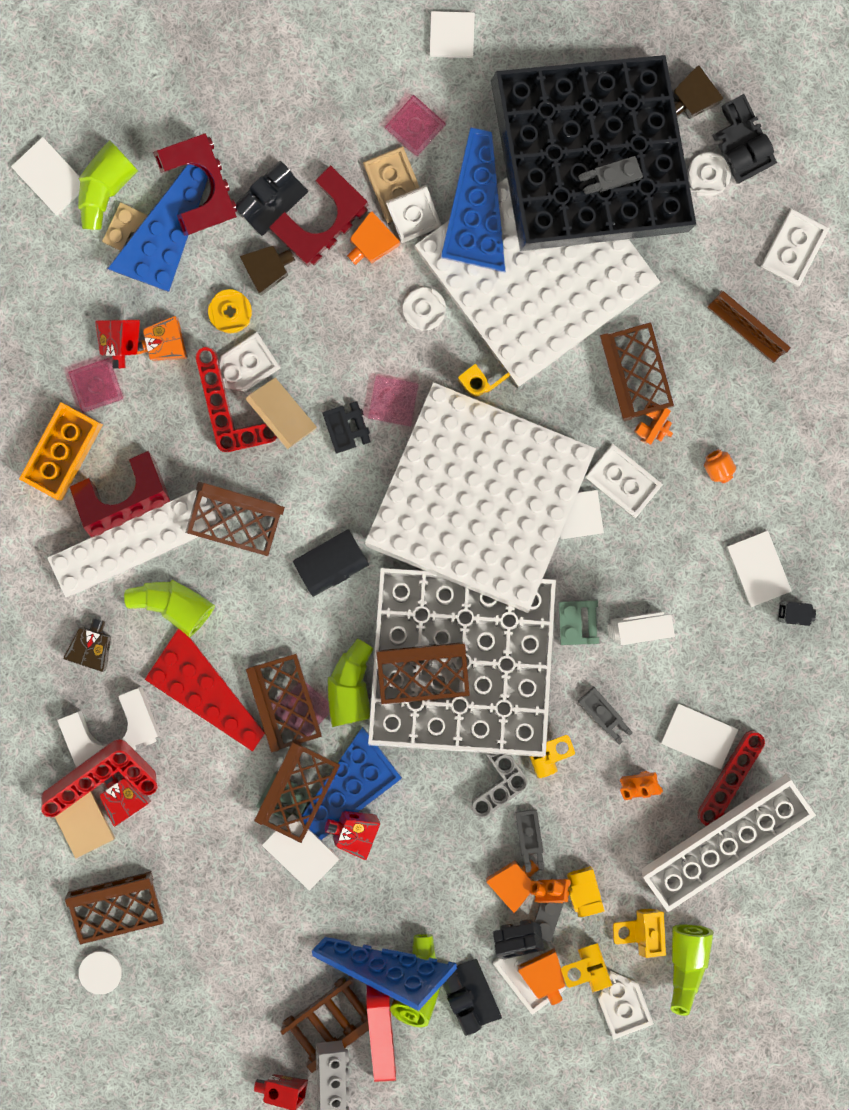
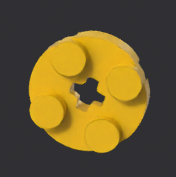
M227 289L218 292L208 306V316L211 323L219 331L234 334L242 331L249 325L252 317V306L242 293ZM227 306L236 309V313L231 318H229V315L224 314V311L228 310Z

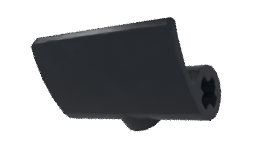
M279 161L264 176L262 175L251 185L249 191L235 203V208L263 236L284 212L287 213L308 193V189L282 161Z
M349 529L293 560L300 577L312 597L332 586L340 584L350 578L351 575L369 566L366 557Z
M473 959L457 965V969L444 982L443 987L463 1034L467 1036L479 1031L482 1025L502 1019V1015L478 960Z

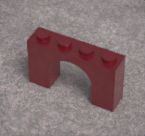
M206 133L153 152L160 173L182 165H194L202 169L209 179L210 193L207 200L201 206L177 215L184 236L237 217L236 204L234 200H230L228 191H230L228 182L222 178L220 172L222 170L221 163L218 158H215L212 151L214 149L213 141L210 137H207Z
M331 165L315 181L337 206V218L332 227L322 233H309L299 227L285 212L269 227L307 267L311 264L315 266L322 259V252L326 248L328 250L332 249L338 242L336 238L341 233L345 235L353 227L351 223L357 217L361 219L368 212L366 208L369 205L368 201Z
M149 450L129 459L136 484L132 494L121 503L113 505L102 503L98 490L90 478L70 486L83 528L91 538L101 535L109 529L121 526L125 522L140 517L155 508H160L171 501L157 463Z

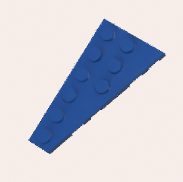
M470 127L441 258L506 273L492 132Z
M186 165L167 192L164 193L157 205L134 232L127 244L120 250L117 257L107 267V270L161 290L170 291L188 235L184 236L177 215L199 206L208 180L207 175L202 169L194 165Z
M363 726L338 763L341 765L309 827L320 840L330 834L325 832V825L328 819L339 822L342 812H359L402 779V776L379 746L368 744L369 733ZM322 787L320 788L316 796L322 793ZM318 799L313 800L315 805ZM311 803L303 813L302 817L312 813L313 808ZM309 818L304 819L305 825H306V823H307V821H308Z
M324 937L312 949L313 957L417 1011L426 1004L457 969L455 962L449 961L448 964L437 962L435 958L429 957L428 960L417 958L415 954L384 948L382 951L372 949L369 945L359 947L351 945L349 941Z

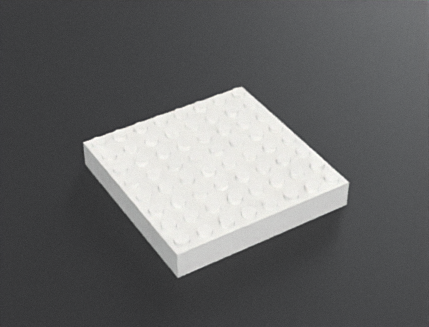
M505 178L497 184L506 273L442 259L441 255L449 220L417 243L415 249L506 373H510L511 380L519 388L658 286L660 281L629 239L520 251L508 179Z
M433 382L365 544L371 549L528 613L596 448Z
M381 568L368 744L373 746L545 757L556 580L542 579L531 608L527 613L427 571ZM465 642L470 696L381 704L376 650ZM453 657L447 663L456 673L462 666V657ZM442 658L440 660H442L445 663V661L448 658ZM432 659L425 665V668L435 675L442 664L436 659ZM422 660V661H418V662L423 665V663H424L426 660ZM411 661L407 662L403 670L413 677L420 666ZM404 662L396 664L401 667ZM392 663L382 664L383 674L391 679L398 668ZM446 667L437 675L446 685L454 676ZM422 669L415 677V680L425 687L432 676ZM463 670L459 673V675H460L462 678H463ZM400 671L393 679V682L403 689L410 678ZM383 677L385 686L388 681ZM458 677L449 686L455 692L465 691L464 682ZM434 679L427 690L432 694H439L444 686ZM412 681L405 692L410 696H417L422 688ZM390 683L385 689V699L395 698L400 690ZM446 689L444 693H451V692H450L448 689ZM424 691L422 695H429V694H428L426 691ZM402 693L399 698L407 696Z

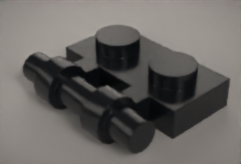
M357 401L349 404L352 411L349 413H345L343 406L322 412L336 454L356 448L354 439L359 437L363 445L371 443L369 437L370 430L368 427L366 428L363 419L364 413L359 408ZM348 420H355L357 431H351Z

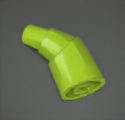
M111 140L99 150L78 178L80 181L78 208L81 212L82 229H102L103 212L106 211L109 198L115 196L138 172V169Z
M174 580L170 582L144 583L143 586L126 589L124 592V601L128 609L145 608L149 611L160 612L163 618L180 629L188 637L193 636L202 627L215 608V605L206 598Z
M356 639L349 650L342 654L332 675L327 677L329 713L332 727L370 719L371 709L366 683L363 681L367 668L366 663L373 648L360 639Z
M679 924L672 928L674 989L670 1009L677 1015L687 1016L690 1014L695 995L698 993L704 972L708 968L714 934L710 928L688 924Z
M414 935L412 954H415L420 959L428 960L429 957L436 959L433 935ZM440 988L419 1011L394 999L390 1007L392 1015L399 1021L413 1027L423 1028L428 1026Z

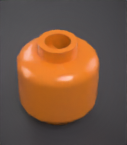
M716 450L706 456L704 468L712 481L726 483L733 478L736 465L728 452Z

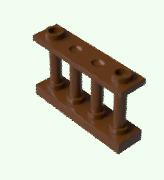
M342 976L334 983V988L297 1016L293 1017L290 1015L282 1022L281 1034L284 1035L290 1030L309 1055L306 1067L311 1073L316 1071V1050L297 1026L306 1017L325 1042L342 1040L344 1049L369 1031L367 1009L349 987L353 981L351 976L347 978ZM341 991L361 1016V1021L355 1026L353 1023L350 1024L331 999ZM323 1004H325L344 1029L342 1031L344 1034L338 1039L330 1034L314 1012Z

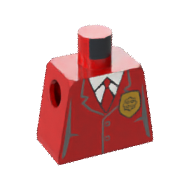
M96 320L100 354L102 356H112L113 369L126 368L125 355H136L138 351L140 320Z
M112 775L103 782L108 789L100 794V798L114 827L151 802L147 795L141 794L126 778L118 781L115 775Z
M344 811L339 822L327 820L325 832L334 834L333 841L337 848L367 860L381 823L376 814Z
M273 1074L267 1081L257 1079L254 1092L264 1094L263 1102L288 1110H297L305 1101L308 1080Z

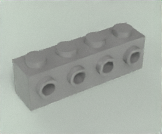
M342 1040L316 1043L317 1110H349V1106H346V1101L350 1100L349 1088L346 1087V1081H349V1070L345 1062H349L348 1049H344Z

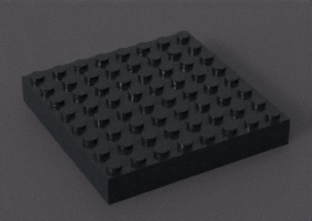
M666 55L495 72L491 79V86L520 251L687 233L697 225ZM636 157L643 175L640 180L602 192L584 193L583 189L586 186L596 184L597 182L595 178L580 181L579 175L601 166Z

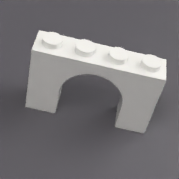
M662 611L610 619L611 624L607 625L609 638H613V641L620 645L675 637L672 615L664 614Z
M142 687L119 695L118 697L128 722L127 731L122 740L126 741L134 750H136V745L144 743V746L156 742V737L160 735ZM82 711L57 720L76 768L108 745L97 741L91 735Z

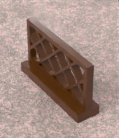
M721 290L707 307L772 363H775L780 356L786 354L791 349L788 344L724 291Z
M651 322L611 334L600 335L624 422L635 417L674 407ZM648 329L650 338L646 344L635 339L639 331ZM625 336L630 339V342L626 349L623 350L616 346L614 338ZM651 340H652L653 348L649 346ZM633 341L644 347L639 357L628 352ZM646 349H649L656 355L652 365L641 360ZM618 351L623 353L621 357H619ZM625 355L636 360L631 371L622 367L621 362ZM639 362L650 368L644 378L633 373ZM657 362H658L659 369L656 368V367H654ZM652 370L657 371L662 376L658 386L647 381ZM624 372L628 373L627 378H625ZM631 375L642 381L636 392L627 386ZM644 383L655 388L650 399L639 394ZM662 383L664 384L665 390L660 388ZM659 390L667 395L669 403L659 405L652 400ZM629 392H631L632 394H634L632 400H631V397H630V393H629ZM637 396L648 402L644 410L634 411L633 403Z
M198 482L196 498L185 533L269 556L280 515H283L285 507ZM202 496L209 498L213 505L212 508L205 512L200 507ZM214 500L220 501L221 503L216 505ZM224 504H230L234 513L223 518L219 507ZM247 509L250 510L254 519L244 524L239 513ZM216 510L220 521L210 526L205 515ZM266 515L273 517L271 526L264 530L259 519ZM236 516L241 526L230 531L225 521ZM202 517L207 528L201 532L193 531L195 521ZM256 522L261 532L250 537L246 527ZM223 524L228 534L218 538L212 529ZM243 529L248 540L241 544L236 543L233 534ZM262 535L266 541L264 551L257 549L253 540Z
M465 642L376 650L381 704L470 696ZM453 657H462V666L456 673L447 663ZM442 658H448L445 661V663L442 660H440ZM432 659H436L442 664L435 675L425 668V665ZM426 660L423 665L418 661ZM414 661L420 666L413 677L403 670L407 662ZM404 662L401 667L396 664ZM392 663L398 668L391 679L383 674L382 664ZM444 667L454 674L447 685L437 677ZM422 669L432 676L425 687L415 680V677ZM462 670H463V678L459 675V673H460ZM400 671L410 678L403 689L393 682V679ZM383 677L388 681L385 686ZM458 677L464 682L465 691L455 692L449 686ZM434 679L444 686L439 694H432L427 690ZM412 681L422 688L417 696H410L405 692ZM390 683L400 690L395 698L385 699V689ZM446 689H448L451 693H444V692H445ZM424 691H426L429 695H422V694H423ZM402 693L407 696L399 698Z
M297 653L246 669L271 753L290 747L294 740L303 743L322 737ZM294 659L296 669L293 675L281 670L285 661ZM281 663L279 668L274 666L275 664ZM271 667L277 670L272 681L263 677L262 668ZM279 672L290 677L285 689L274 683ZM297 672H298L299 679L296 678V677H294ZM293 679L302 685L299 696L288 691ZM265 682H267L268 684H270L269 687H268V689H267V687H266ZM272 686L283 691L278 702L269 697L268 693ZM303 692H304V695H305L306 700L303 699V698H301ZM285 693L297 698L292 709L280 704ZM299 700L308 705L309 710L305 717L294 711ZM272 703L276 705L274 710L272 707ZM278 707L290 712L284 723L276 719L275 712ZM292 714L303 719L298 730L287 725ZM309 714L311 715L312 720L307 718ZM305 721L314 725L316 734L307 736L300 732ZM285 727L296 733L293 740L286 743L283 742L281 736ZM298 734L303 736V738L296 739Z
M294 740L254 822L260 825L263 824L302 843L341 764ZM305 752L311 755L314 764L302 768L299 760L302 753ZM298 763L299 769L294 770ZM327 763L334 767L331 775L321 777L319 765ZM315 767L319 779L307 782L303 771ZM301 772L304 784L292 787L291 775ZM328 779L326 785H324L323 780ZM320 782L323 789L322 793L312 797L308 785ZM288 783L289 789L284 790ZM306 787L309 798L297 802L294 790ZM291 791L294 803L283 807L280 797L282 794ZM318 799L315 805L313 800ZM310 801L313 811L311 814L302 817L299 805ZM277 803H278L280 808L275 809V807H276V805H277ZM296 806L300 818L287 821L284 810ZM282 812L285 823L275 825L269 822L273 813ZM309 818L308 821H307V823H306V825H305L304 819ZM301 821L303 826L301 835L298 836L292 833L289 824Z
M151 871L67 892L65 902L66 906L70 909L80 945L164 924ZM150 890L151 898L148 903L137 897L140 891ZM125 895L132 899L127 908L116 902L119 896ZM104 900L111 904L106 913L95 907L98 901ZM134 901L145 906L141 915L130 910ZM84 906L90 909V911L83 918L76 913L75 907ZM113 906L124 911L120 920L108 915ZM149 908L156 912L158 919L149 921L143 915ZM92 911L103 917L99 925L87 920ZM126 914L138 919L135 925L128 926L122 922ZM105 919L117 924L114 930L107 931L101 927ZM84 924L96 929L93 935L83 937L81 929Z

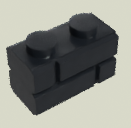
M783 600L779 602V622L810 626L815 621L816 609H813L812 604Z
M522 920L520 925L517 926L511 924L502 925L500 930L493 931L496 956L503 960L544 951L541 926L532 920Z

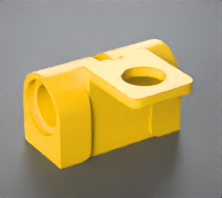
M474 364L461 374L457 381L470 396L479 397L483 393L490 392L510 377V373L508 372L490 386L485 375ZM479 380L482 387L475 390L471 388L470 382Z
M568 735L547 741L545 757L529 756L536 777L544 778L558 772L555 762L573 756L575 750ZM559 742L567 743L568 751L565 754L557 753L556 745Z
M590 866L569 872L567 878L571 880V884L568 887L573 909L577 912L578 917L605 912L593 868Z
M639 909L636 911L637 920L613 923V942L615 944L636 942L638 943V954L642 957L666 956L664 912L657 909ZM625 926L628 928L629 934L626 938L621 939L618 931L621 927Z
M598 943L579 949L578 953L581 960L561 968L568 988L589 982L591 991L594 993L613 986ZM571 968H577L580 971L581 976L579 980L572 981L569 979L568 971Z

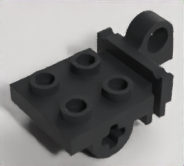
M745 94L722 105V112L731 125L712 136L714 141L723 140L718 146L736 183L740 184L777 164V161L773 155V145L768 136L762 132L761 124L754 125L753 123L758 118L757 116L755 117Z

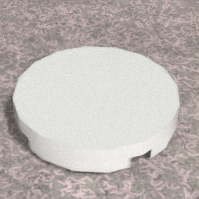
M706 152L694 158L689 165L687 175L689 184L694 191L700 195L714 196L724 191L729 184L731 170L723 156L714 152Z
M427 287L411 291L405 298L403 305V314L407 323L414 329L421 331L432 330L439 326L444 320L446 313L445 301L441 294L435 289Z
M97 950L89 953L79 967V979L82 986L94 994H106L113 991L119 985L122 978L120 960L111 952Z

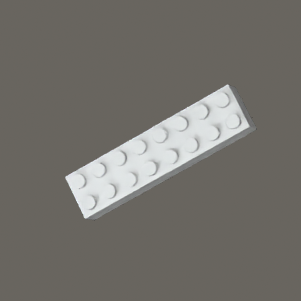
M197 490L172 500L160 508L146 512L140 517L133 518L121 526L109 529L101 535L94 536L48 557V561L65 598L78 594L200 538L185 533ZM202 496L200 507L205 512L212 508L213 505L209 498ZM216 510L205 515L210 526L220 521ZM202 517L195 521L193 531L201 532L207 528ZM220 524V525H218L217 527L213 528L212 530L215 531V530H217V529H219V528H222V527H224V526H223V524Z
M787 773L642 868L643 878L667 912H669L816 815Z

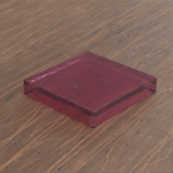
M413 95L385 126V129L418 157L446 126V123Z
M110 358L68 372L82 413L124 400Z
M376 376L368 419L411 427L419 384Z
M306 682L317 721L320 725L329 714V701ZM298 683L291 691L299 696L302 690L301 683ZM303 692L301 698H303V699L306 700L305 695H304V692ZM288 694L280 704L292 709L297 698ZM300 700L294 709L295 712L304 717L309 710L308 705ZM278 707L275 713L286 721L290 712ZM309 713L307 718L312 720L311 715ZM292 714L287 724L298 730L303 719ZM305 721L300 732L309 736L315 730L314 725Z

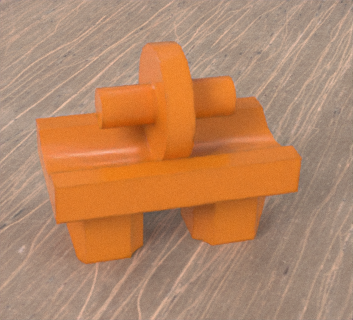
M663 409L646 414V416L653 419L650 426L639 422L634 432L642 438L641 441L643 443L651 445L655 437L660 442L665 435L670 438L672 437L673 433L669 431L672 423L666 420L671 410Z
M642 771L638 775L622 776L620 779L622 784L620 792L624 800H631L636 797L648 798L652 795H661L663 792L662 787L658 784L656 772Z
M551 879L532 881L530 894L535 895V902L537 903L568 902V887L571 884V880Z

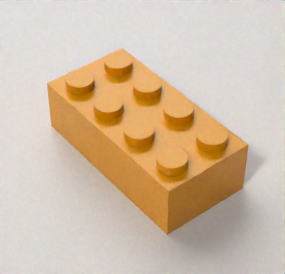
M60 402L19 480L56 500L62 501L103 424Z

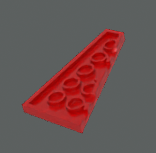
M178 629L144 680L240 744L254 751L265 734L264 730L243 706L239 698L229 688L228 684L204 656L196 643Z

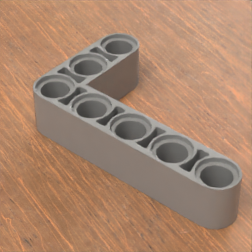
M485 753L502 779L473 800L472 810L476 816H488L527 787V778L511 755ZM503 758L511 761L507 769L499 767V761ZM521 776L523 778L522 785L518 787L511 784L512 778ZM498 788L504 789L506 792L502 799H497L493 795L494 791ZM484 801L488 804V808L480 812L476 809V804Z

